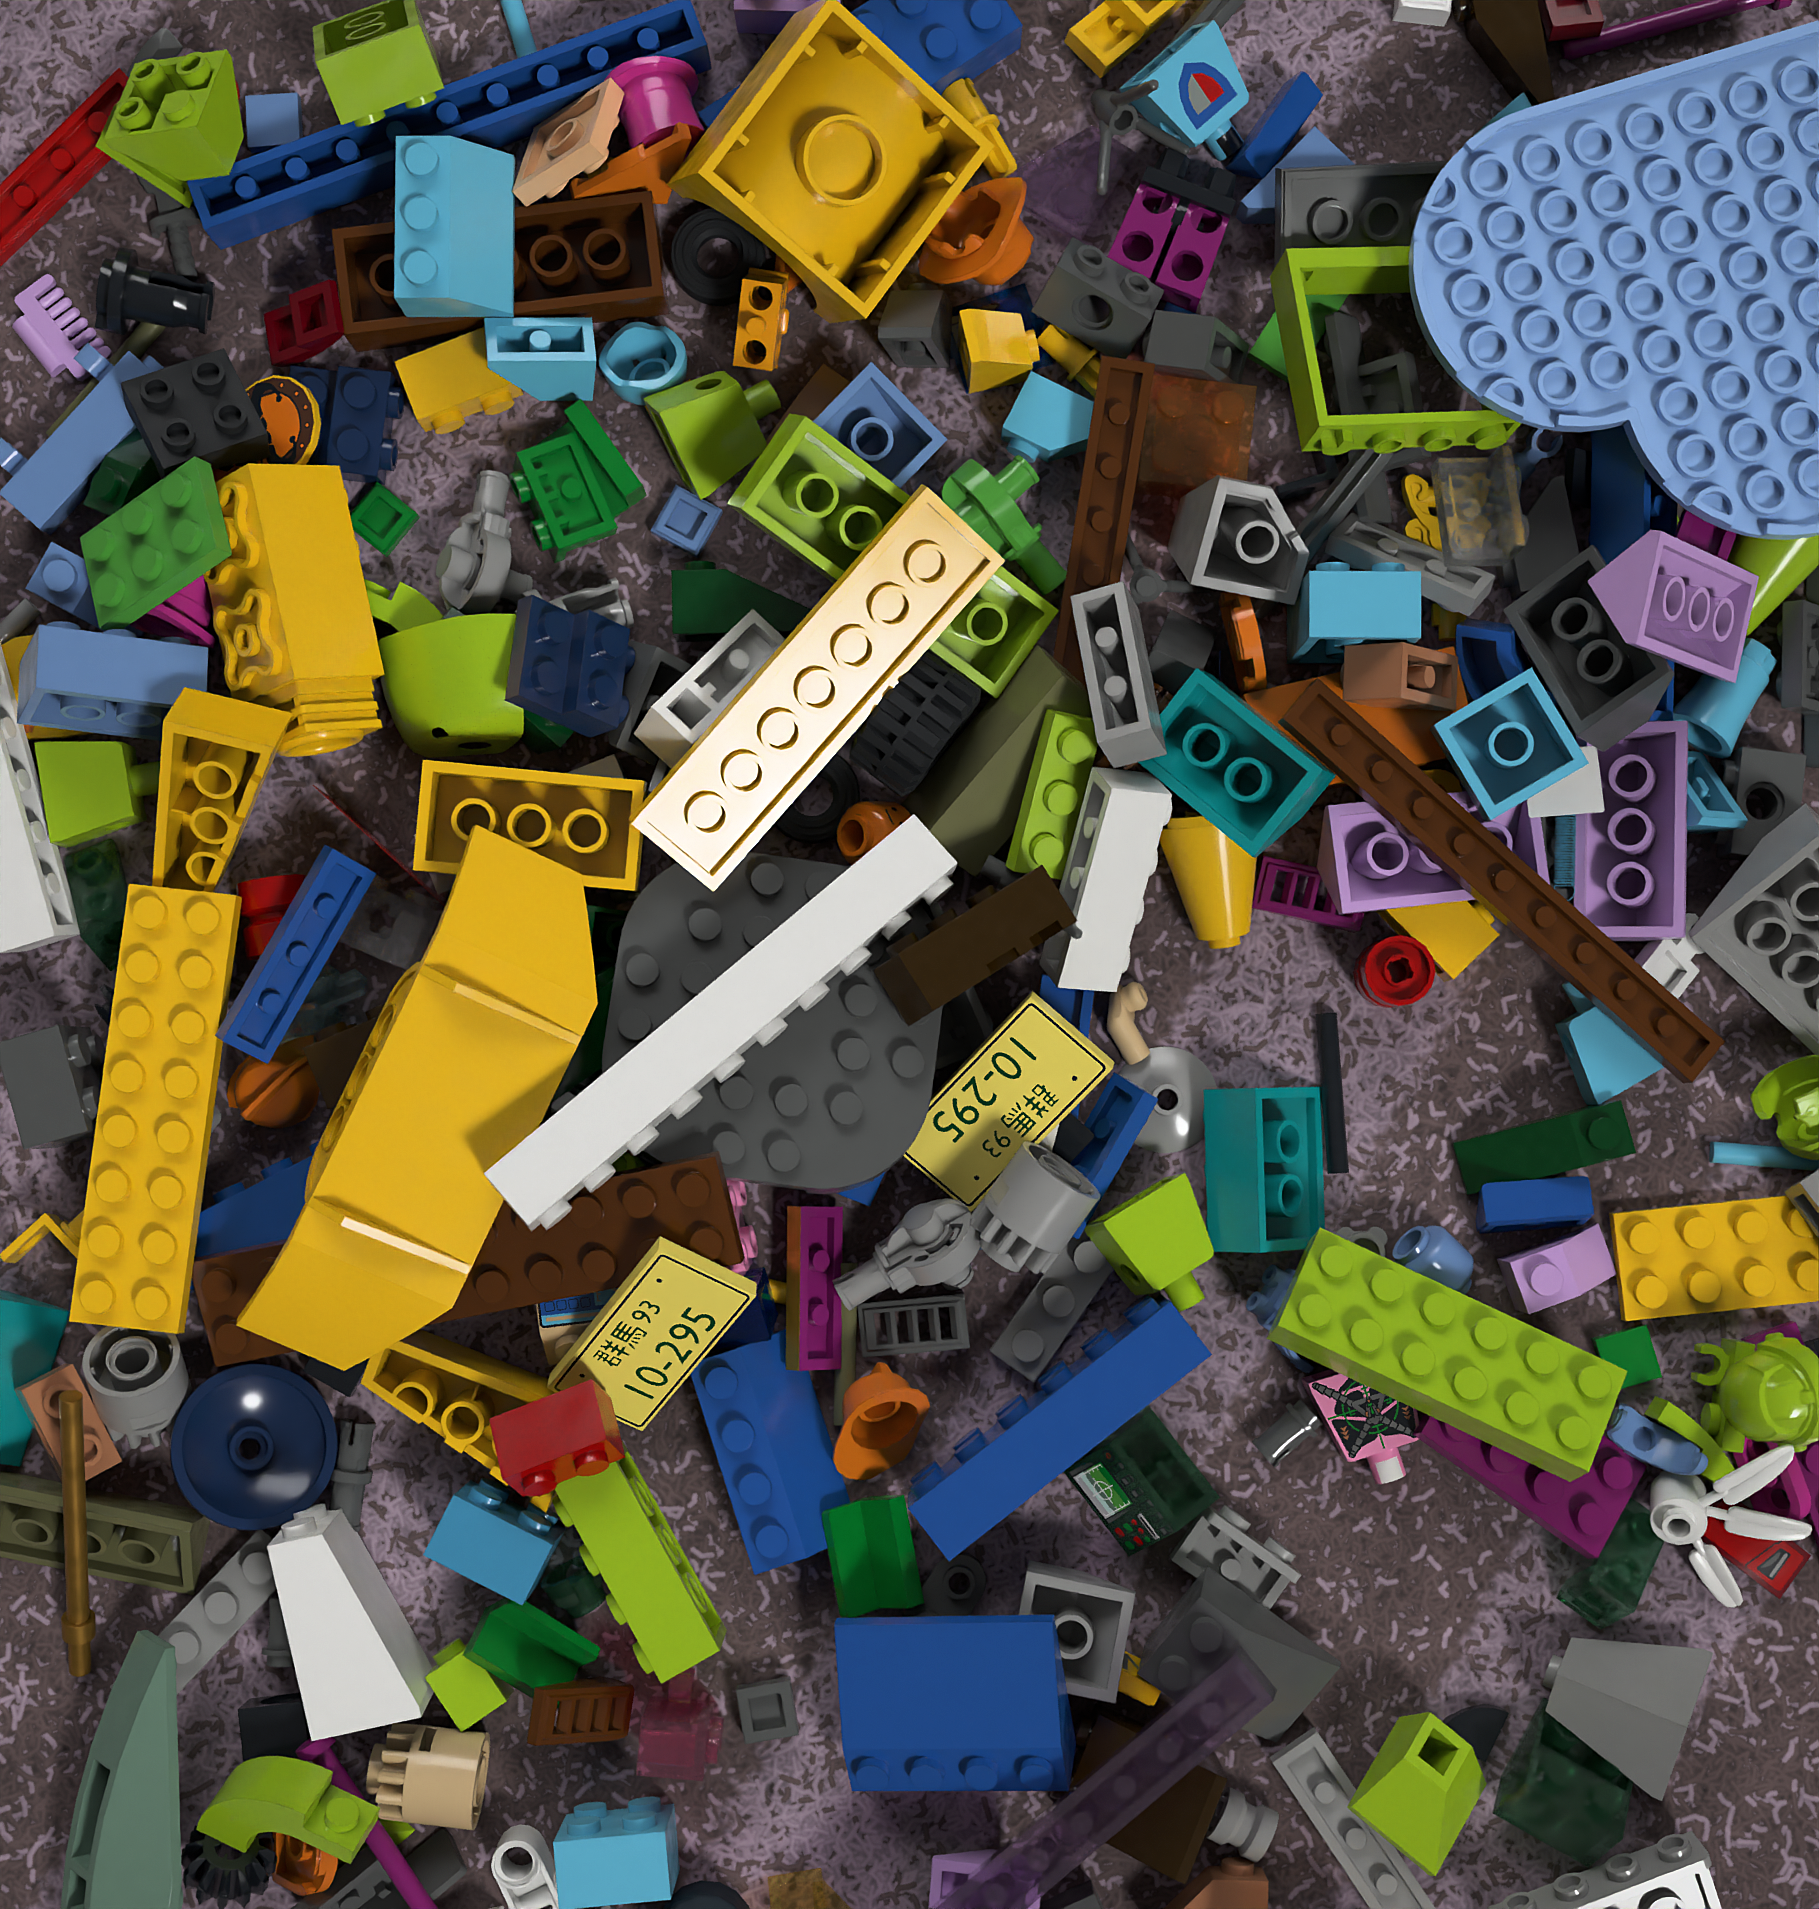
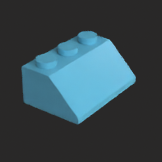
M396 136L394 299L406 317H514L515 195L512 193L515 183L514 155L453 136Z

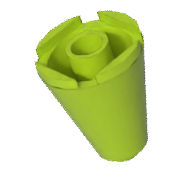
M1736 534L1727 562L1759 576L1746 637L1819 566V535L1801 539L1775 540Z

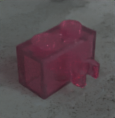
M690 1667L669 1679L668 1697H650L641 1718L636 1776L703 1781L708 1764L717 1765L719 1751L722 1748L724 1717H714L716 1701L692 1699L695 1668Z

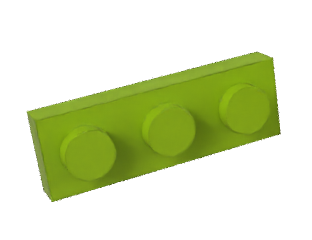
M1046 709L1005 865L1012 871L1027 874L1043 865L1051 878L1062 880L1098 747L1093 718Z

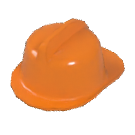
M304 1022L291 1024L268 1064L249 1055L237 1067L229 1080L227 1091L229 1107L238 1108L240 1115L245 1120L269 1128L289 1127L306 1120L317 1104L320 1091L303 1050L304 1047L313 1044L314 1024Z
M884 1362L876 1363L870 1375L864 1376L852 1383L843 1396V1425L834 1445L832 1459L836 1470L849 1479H872L904 1460L913 1447L920 1427L930 1408L927 1395L918 1389L911 1388L903 1377L897 1373H892L889 1366Z

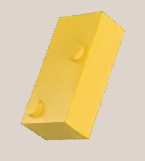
M423 760L413 870L457 875L471 828L477 824L582 874L584 887L638 891L643 833L632 825L628 818L647 798L648 783L643 780Z

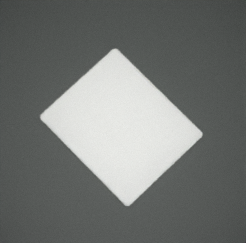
M1580 747L1589 764L1527 799L1528 816L1530 818L1604 812L1596 747Z

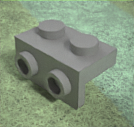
M1206 1503L1169 1556L1170 1559L1196 1578L1208 1566L1270 1610L1288 1583L1291 1581L1296 1584L1301 1577L1300 1572L1291 1564L1296 1555L1270 1536L1264 1544L1246 1532L1251 1523L1224 1504L1220 1512H1218Z

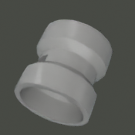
M1226 1787L1221 1794L1205 1836L1220 1845L1230 1843L1236 1846L1241 1856L1256 1863L1263 1857L1273 1839L1279 1821V1813L1264 1804L1254 1806L1246 1801L1243 1793L1231 1787Z

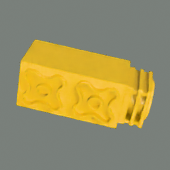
M248 463L215 482L232 555L203 574L208 584L214 612L213 626L219 636L223 654L226 684L230 688L232 699L293 713L277 751L281 756H312L353 746L362 741L365 735L383 728L381 719L377 717L376 710L379 708L377 701H374L372 692L375 690L372 680L385 675L360 563L359 545L355 539L349 512L348 494L344 488L340 466Z

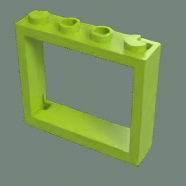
M1410 246L1286 249L1270 275L1302 452L1322 451L1325 455H1340L1350 450L1373 449L1376 453L1385 454L1411 447H1424L1427 451L1437 452L1453 446L1475 445L1478 449L1488 450L1505 444L1521 425V423L1498 414L1482 403L1481 411L1328 416L1305 295L1411 293L1409 283Z

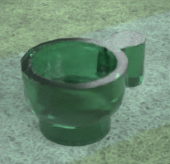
M581 1554L551 1570L540 1583L552 1604L556 1607L564 1608L570 1619H576L590 1613L606 1600L607 1593L602 1586L603 1577L601 1573L593 1576L586 1567ZM571 1564L581 1568L566 1578V1573Z

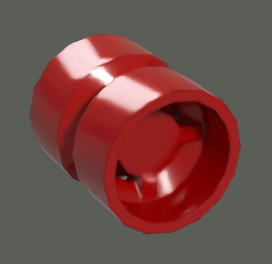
M306 875L270 876L236 884L237 896L242 897L240 915L249 918L250 924L242 930L247 960H259Z
M1398 935L1375 941L1364 948L1356 959L1353 975L1355 986L1364 999L1375 1006L1392 1008L1413 1004L1423 998L1433 985L1436 971L1434 959L1425 945L1415 938Z

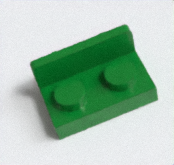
M576 431L516 452L513 466L514 472L509 473L512 490L520 504L528 502L535 520L530 521V529L535 543L541 552L549 550L554 563L564 560L568 551L616 534L618 527Z

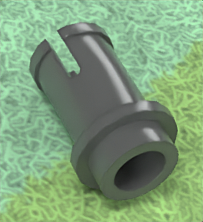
M1301 1399L1293 1406L1288 1403L1285 1406L1288 1411L1263 1434L1252 1441L1274 1467H1277L1279 1462L1309 1435L1315 1438L1318 1435L1315 1430L1323 1424Z
M270 1597L268 1645L262 1648L261 1654L267 1655V1666L293 1667L294 1663L279 1597Z

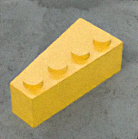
M187 687L183 688L163 720L152 886L213 893L217 891L293 713Z
M421 1329L370 1357L360 1383L416 1423L420 1424L423 1422L445 1438L444 1442L459 1453L462 1454L464 1451L491 1470L489 1474L506 1486L508 1484L501 1477L489 1418L556 1393L547 1389L548 1379ZM554 1489L544 1495L528 1497L531 1498L530 1502L546 1513L552 1504V1498L557 1496V1493Z

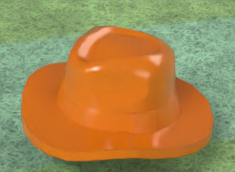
M1020 177L998 178L975 185L965 192L961 191L924 240L918 263L920 275L938 284H950L972 278L981 285L997 286L1004 284L1021 270L1031 255V247L1034 241L1033 235L1020 218L1025 202L1027 183Z

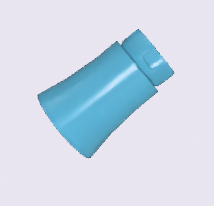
M1745 638L1736 683L1725 682L1703 673L1688 693L1673 707V721H1688V744L1703 754L1715 758H1728L1731 756L1740 731L1757 699L1769 683L1768 676L1777 663V660L1771 655L1770 649L1753 638Z

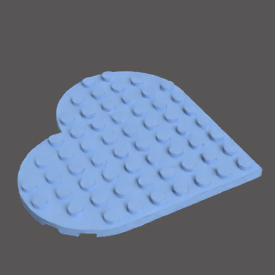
M1819 20L1535 105L1507 115L1488 125L1471 137L1438 174L1418 212L1409 251V283L1416 318L1433 354L1462 389L1498 414L1536 428L1560 432H1587L1623 425L1629 442L1641 464L1669 497L1690 513L1712 525L1733 533L1761 539L1791 540L1819 535Z

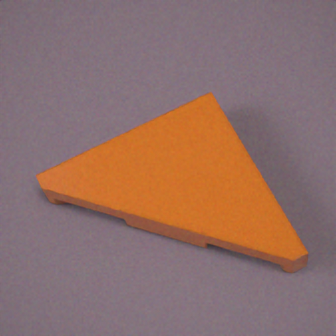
M678 122L675 124L671 136L647 149L644 143L608 161V170L591 179H572L569 186L572 200L652 191L655 204H667L672 192L667 183L683 163L691 141L688 124Z

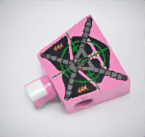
M1332 1369L1301 1378L1341 1457L1347 1462L1367 1457L1375 1484L1392 1482L1406 1475L1398 1447L1419 1440L1413 1435V1432L1419 1425L1416 1409Z

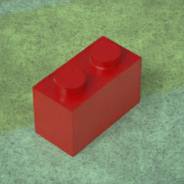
M593 1379L489 1418L502 1480L523 1497L526 1495L540 1496L553 1491L560 1482L576 1476L599 1474L605 1471L610 1463L625 1458L611 1397Z

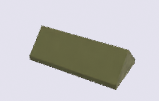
M1038 644L1025 658L997 699L992 697L932 767L917 788L901 804L911 815L915 814L956 860L957 865L974 877H979L980 871L989 855L996 857L1014 835L1046 709L1093 718L1087 687Z
M0 1471V1557L65 1570L62 1482ZM86 1487L88 1575L194 1596L210 1520L193 1508Z

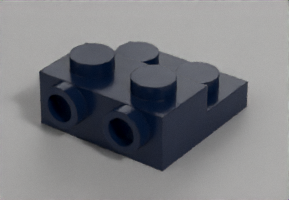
M290 365L289 377L296 379L310 389L319 405L321 429L318 444L306 465L340 466L343 480L372 484L378 482L381 485H385L386 471H394L398 459V442L396 439H391L393 419L402 418L405 405L404 388L398 387V381L392 372L338 366V371Z
M534 595L518 600L505 701L589 738L617 729L629 711V699L622 694L624 675L630 671L635 661V650L628 645L630 629L589 609L574 615Z

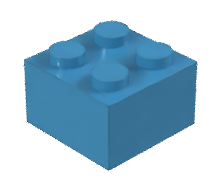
M481 1478L479 1484L470 1480L452 1496L423 1556L523 1606L538 1586L566 1528L556 1524L559 1516L550 1509L545 1513L531 1502L525 1508L509 1500L508 1497L511 1492L503 1485L487 1478Z

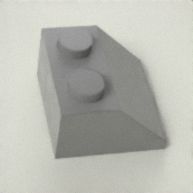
M1029 1560L1019 1615L1054 1614L1068 1694L1115 1703L1136 1592L1084 1571Z

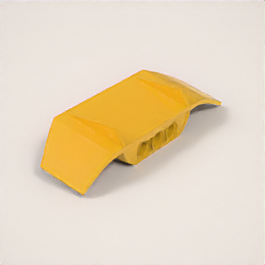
M477 824L471 828L454 884L432 939L421 962H416L398 980L389 994L315 1149L306 1180L305 1204L274 1264L238 1316L236 1326L345 1371L411 1335L453 1308L504 1201L501 1195L489 1183L484 1173L539 1128L598 1004L594 959L582 874Z

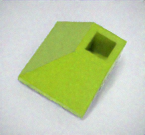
M227 49L205 53L193 52L186 56L159 60L147 59L140 63H135L104 137V141L109 148L181 181L230 175L244 138L233 61Z
M1426 1712L1401 1716L1396 1721L1347 1808L1429 1876H1436L1487 1783L1473 1747L1434 1714Z

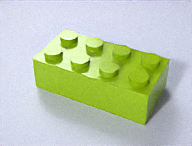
M622 1441L625 1458L610 1463L609 1467L599 1474L576 1476L558 1483L555 1488L557 1496L552 1498V1502L563 1524L566 1527L574 1525L584 1544L579 1547V1552L590 1573L593 1576L601 1573L611 1592L606 1595V1601L614 1618L620 1625L627 1622L638 1642L634 1643L632 1647L639 1664L647 1674L654 1671L662 1684L719 1652L727 1629L626 1445Z

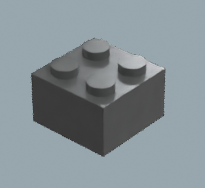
M55 1025L0 1042V1066L23 1150L58 1148L94 1137L103 1076L101 1066H104L106 1050L100 1036L97 1034L92 1035L89 1027Z

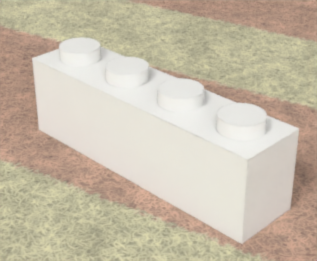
M1092 767L1059 888V892L1078 920L1073 924L1081 929L1083 934L1080 939H1074L1062 930L1047 939L1039 963L1057 988L1117 992L1121 974L1128 968L1130 962L1129 946L1135 925L1141 921L1143 916V896L1148 878L1155 872L1157 867L1159 839L1163 826L1167 825L1172 813V794L1152 773Z

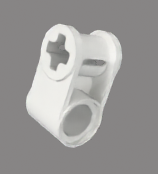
M528 1825L512 1826L500 1838L491 1863L493 1876L508 1904V1909H559L555 1862L543 1836L538 1830ZM521 1847L529 1852L533 1861L523 1866L516 1865L507 1857L506 1851L509 1848Z

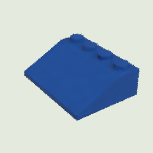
M1054 1614L836 1618L834 1632L842 1748L852 1791H1069L1076 1739Z

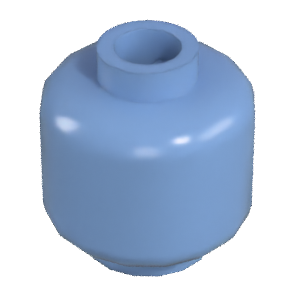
M1435 1225L1428 1227L1416 1226L1408 1230L1395 1244L1392 1254L1394 1257L1393 1262L1464 1295L1470 1289L1472 1283L1470 1277L1473 1272L1474 1259L1469 1251L1445 1228Z

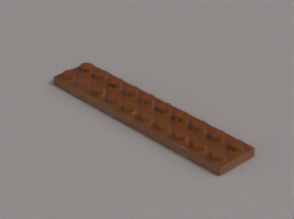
M719 1151L615 1172L595 1191L590 1193L584 1187L567 1202L573 1207L571 1211L548 1230L540 1224L531 1232L504 1200L453 1308L427 1325L619 1288L660 1236L723 1267L741 1264L745 1256ZM287 1239L194 1258L192 1281L216 1367L296 1351L236 1326L238 1316L274 1264Z

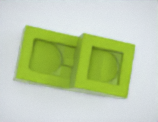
M1657 1396L1654 1397L1644 1415L1666 1429L1688 1439L1700 1449V1453L1706 1455L1708 1465L1704 1472L1699 1474L1700 1476L1714 1484L1716 1480L1735 1470L1715 1440L1698 1423L1669 1401Z

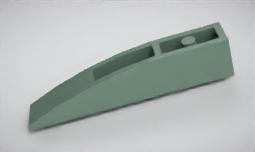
M148 1630L137 1631L111 1689L91 1744L76 1798L69 1834L60 1909H181L183 1905L176 1694L177 1661L175 1646Z

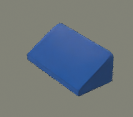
M1298 72L1283 84L1225 169L1236 175L1260 180L1272 170L1323 96L1306 72Z
M1575 1176L1486 1183L1482 1185L1479 1192L1476 1230L1479 1231V1234L1580 1227L1594 1215L1590 1181L1588 1177Z

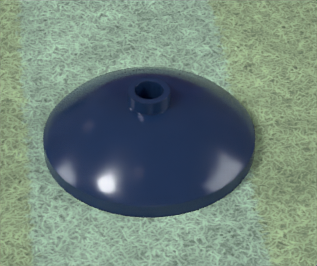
M266 1364L236 1366L224 1370L202 1383L181 1407L174 1422L170 1438L171 1469L178 1488L185 1499L207 1519L219 1525L237 1530L250 1531L272 1528L294 1519V1513L307 1510L319 1498L327 1486L337 1457L336 1426L323 1397L309 1382L299 1375L284 1368ZM250 1439L256 1442L258 1453L254 1459L248 1460L241 1456L239 1446L243 1440Z

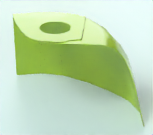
M487 613L456 616L405 629L381 638L378 641L385 675L380 677L384 696L399 734L404 743L413 752L428 758L494 754L506 751L522 737L524 733V709L505 701L516 614ZM438 727L442 728L448 736L438 737L439 739L433 736L432 730ZM466 742H486L491 744L490 747L481 749H465L458 745Z

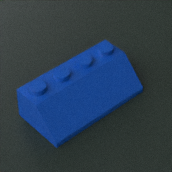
M786 1329L707 1354L693 1370L691 1377L754 1575L808 1558L826 1549L827 1543L822 1512L851 1501L843 1476L836 1470L832 1459L834 1448L809 1370H786Z

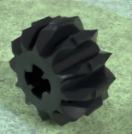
M195 1825L194 1830L190 1833L189 1844H186L185 1848L182 1849L181 1865H183L184 1869L183 1883L185 1889H197L196 1898L199 1905L213 1897L217 1899L219 1909H224L228 1904V1900L232 1899L245 1908L247 1903L250 1902L251 1893L263 1895L264 1891L268 1888L269 1877L275 1872L277 1856H275L273 1851L275 1840L272 1832L257 1834L247 1851L243 1853L196 1830L197 1826Z

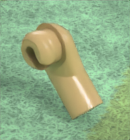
M1131 982L1125 987L1118 985L1117 992L1110 994L1107 1017V1030L1128 1065L1138 1063L1150 1054L1148 1046L1134 1024L1135 1011L1144 1009L1148 1001L1143 986L1137 982Z

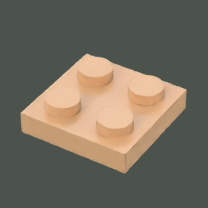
M611 77L534 127L512 189V193L526 207L544 195L547 198L556 196L564 189L571 178L582 171L586 174L592 173L607 159L609 155L607 147L611 134L619 123L618 112L624 97V91Z

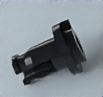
M120 247L115 259L105 258L100 269L96 293L97 316L95 329L125 335L128 331L130 320L171 328L191 327L198 329L199 333L207 334V320L211 321L215 300V283L207 281L206 284L196 283L180 275L138 267L137 251Z

